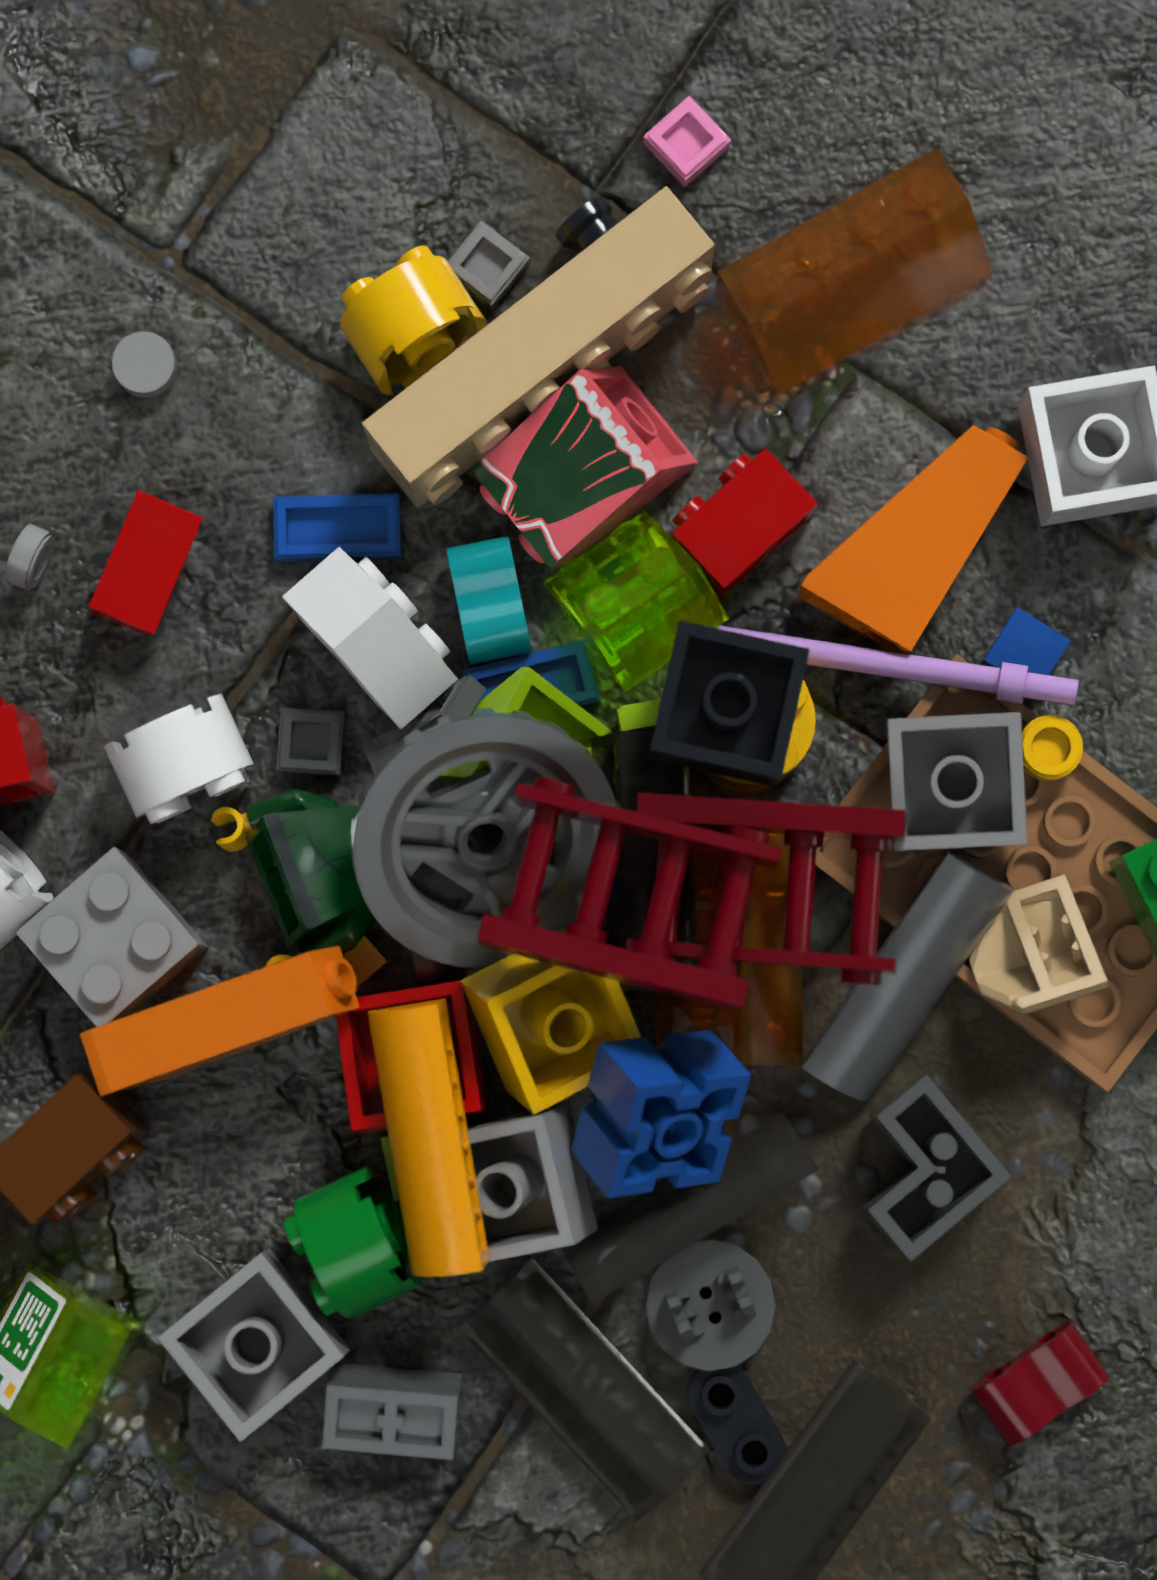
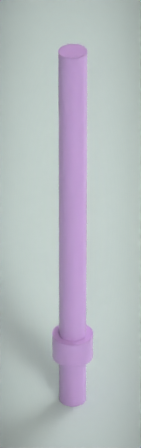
M699 623L704 626L808 648L810 651L807 665L996 693L997 700L1023 704L1024 698L1075 705L1079 680L1028 672L1029 666L1003 662L1002 667L997 668Z

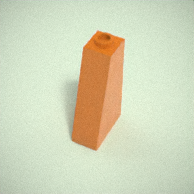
M973 425L807 574L800 586L797 597L885 650L910 654L1028 457L1017 451L1020 447L1018 442L1005 432L993 427H987L984 431Z
M340 946L309 951L82 1032L80 1036L99 1094L104 1096L167 1080L359 1009L360 1005L355 994L357 988L356 977L349 962L343 958Z

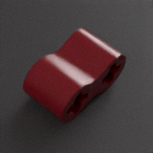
M1068 1321L1045 1333L1021 1353L987 1373L971 1387L970 1391L1007 1446H1012L1029 1438L1063 1411L1093 1394L1107 1382L1109 1375L1074 1323Z

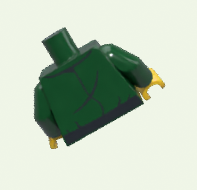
M291 789L249 804L247 812L243 814L230 807L217 809L212 815V823L216 826H223L237 821V828L231 836L220 838L216 843L222 849L229 852H236L244 849L247 845L249 846L287 947L290 949L299 946L300 953L296 956L309 951L340 946L342 955H345L358 945L377 920L362 896L351 857L352 819L356 818L359 806H340L334 799L299 789ZM279 954L272 957L267 962L266 967L295 956Z

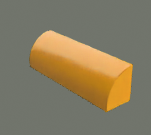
M446 998L368 1011L412 1275L440 1277L483 1271L490 1257Z

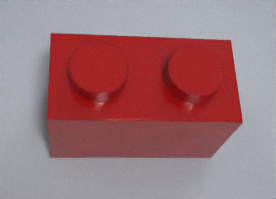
M766 448L753 460L746 453L737 458L718 478L724 485L706 502L700 495L695 497L672 520L677 529L672 532L670 545L721 599L813 516L818 504Z

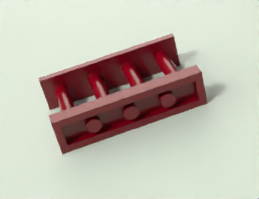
M536 777L534 786L518 783L515 792L517 805L534 809V814L509 908L502 907L500 918L487 914L483 915L477 938L480 946L741 1012L749 980L736 977L738 966L732 964L756 866L759 865L776 870L782 848L769 845L771 836L758 830L740 826H732L730 834L726 835L574 797V786L549 778ZM560 816L599 826L575 924H567L565 934L539 928L541 917L535 915ZM625 833L665 842L640 941L633 940L631 951L604 944L607 933L601 931ZM691 849L730 858L706 957L698 958L696 967L670 961L672 949L666 947Z
M638 793V813L702 829L718 830V833L726 835L730 834L732 826L746 827L764 833L784 834V845L790 846L783 950L743 947L744 914L733 962L842 970L841 983L881 985L882 973L896 974V958L876 957L883 853L890 852L891 841L905 842L907 822L905 810ZM824 837L851 839L850 850L857 851L849 955L809 952L817 848H823ZM658 841L656 875L665 844L662 841ZM723 857L720 898L730 858ZM681 891L666 946L672 949L670 961L682 963V959L698 960L699 957H706L709 946L704 944L677 943ZM627 939L626 950L631 951L634 939Z

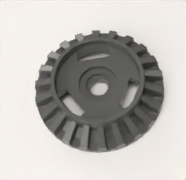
M492 708L475 709V714L456 717L452 713L438 718L437 725L423 732L416 729L404 737L405 744L392 755L386 753L377 764V773L370 784H364L358 798L360 805L357 816L352 819L351 826L353 869L362 896L380 925L395 940L409 950L436 962L458 967L486 968L511 955L481 947L477 938L484 914L500 918L502 907L509 908L534 809L517 805L515 799L517 784L522 783L534 786L536 777L549 778L574 786V797L617 807L612 789L604 773L589 751L579 741L576 742L556 724L550 721L544 723L536 720L529 713L513 710L512 714L495 713ZM487 760L489 768L429 794L426 786L443 773L465 763ZM560 817L557 840L550 855L535 915L541 917L539 928L556 932L566 927L567 924L575 923L599 830L598 825ZM492 823L503 830L500 844L492 851L479 853L471 850L467 845L469 834L475 827L481 824ZM425 862L470 893L465 899L444 896L412 875L421 863Z

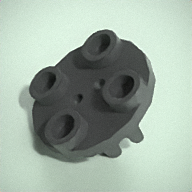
M716 1240L686 1244L667 1256L651 1278L646 1299L650 1330L663 1351L685 1367L708 1372L734 1368L755 1355L771 1332L776 1308L771 1281L758 1260L737 1245ZM707 1287L711 1289L712 1296L709 1299L700 1297L699 1293L702 1288ZM712 1312H719L722 1319L718 1324L710 1322L709 1316Z

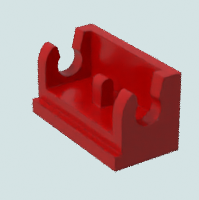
M137 490L87 612L140 634L147 635L148 633L154 636L203 517Z

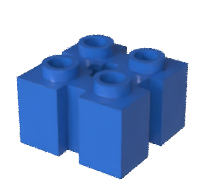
M712 1030L668 1034L666 1039L656 1049L645 1037L599 1042L588 1087L597 1099L581 1109L570 1151L607 1198L653 1192L656 1179L666 1177L675 1188L720 1182L732 1141L722 1128L724 1120L739 1118L751 1074Z

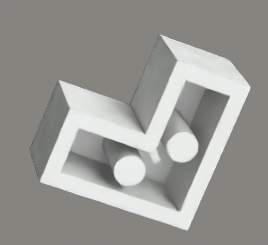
M338 547L282 596L314 636L338 659L373 702L400 730L458 680L442 660L450 653L449 648L426 623L417 629L410 620L418 612L416 607L393 582L391 584L367 557L357 564Z

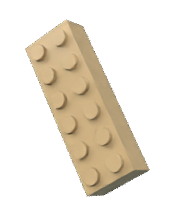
M665 186L363 421L362 426L371 452L417 509L429 500L433 505L440 504L455 493L463 484L459 476L478 461L480 462L580 369L611 367L608 362L611 357L626 346L631 351H635L647 343L660 329L657 322L675 307L680 313H683L697 304L709 291L706 283L710 281L715 244L672 191Z

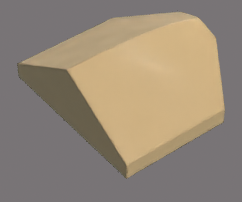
M1065 874L1015 890L981 938L969 959L981 995L1023 1015L1109 987L1108 980Z

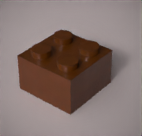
M75 1074L0 1145V1191L32 1225L54 1220L58 1224L65 1218L70 1221L98 1195L91 1186L102 1175L105 1178L112 1173L116 1176L119 1175L145 1151V1148L139 1141L150 1129L117 1093L100 1096L93 1074Z

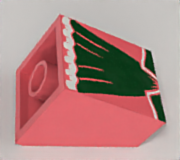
M621 366L580 369L471 470L482 483L480 492L486 502L498 513L507 514L521 531L519 541L525 551L537 562L546 563L549 568L574 561L692 469L698 461Z

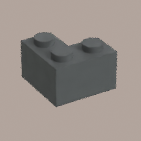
M927 1074L915 1076L869 1115L910 1166L864 1203L861 1208L898 1253L910 1262L1011 1178L1007 1170Z

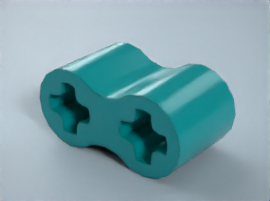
M509 536L446 548L469 664L472 665L532 653Z

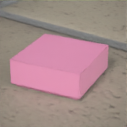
M689 95L643 136V143L674 177L686 187L730 148L731 139Z

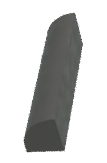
M949 848L876 954V957L896 958V974L882 973L881 985L856 984L808 1053L802 1069L847 1096L861 1101H870L1015 889L955 849Z

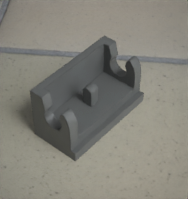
M346 1363L334 1364L326 1387L322 1449L453 1460L458 1432V1409L463 1374Z

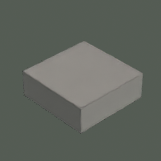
M482 220L448 261L467 292L491 311L495 309L531 264L529 256Z

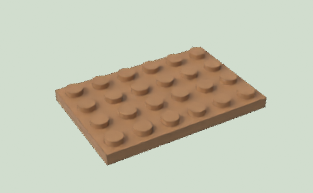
M956 654L954 658L951 660L968 663L958 654ZM932 684L907 718L1021 712V729H1023L1039 716L1023 704L997 700L996 693ZM889 741L838 806L892 809ZM1083 751L1077 767L1061 779L1041 781L1029 776L1024 771L1026 845L953 849L1015 890L1065 874L1108 980L1109 987L1023 1015L981 995L969 963L970 956L955 977L1102 1092H1109L1157 1029V958L1108 862L1157 838V807ZM824 837L823 848H817L815 868L853 897L857 851L850 850L851 839ZM891 841L890 852L883 853L879 918L893 929L895 928L949 848L894 851V842Z

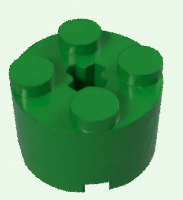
M371 1166L361 1168L297 1198L294 1204L295 1214L283 1220L287 1237L293 1249L298 1255L307 1254L317 1276L311 1279V1289L318 1306L326 1316L339 1311L345 1318L351 1319L423 1285V1277L414 1276L410 1273L407 1261L409 1255L401 1209L398 1203L393 1201L392 1193L388 1187L376 1192L371 1185L369 1179L379 1175Z

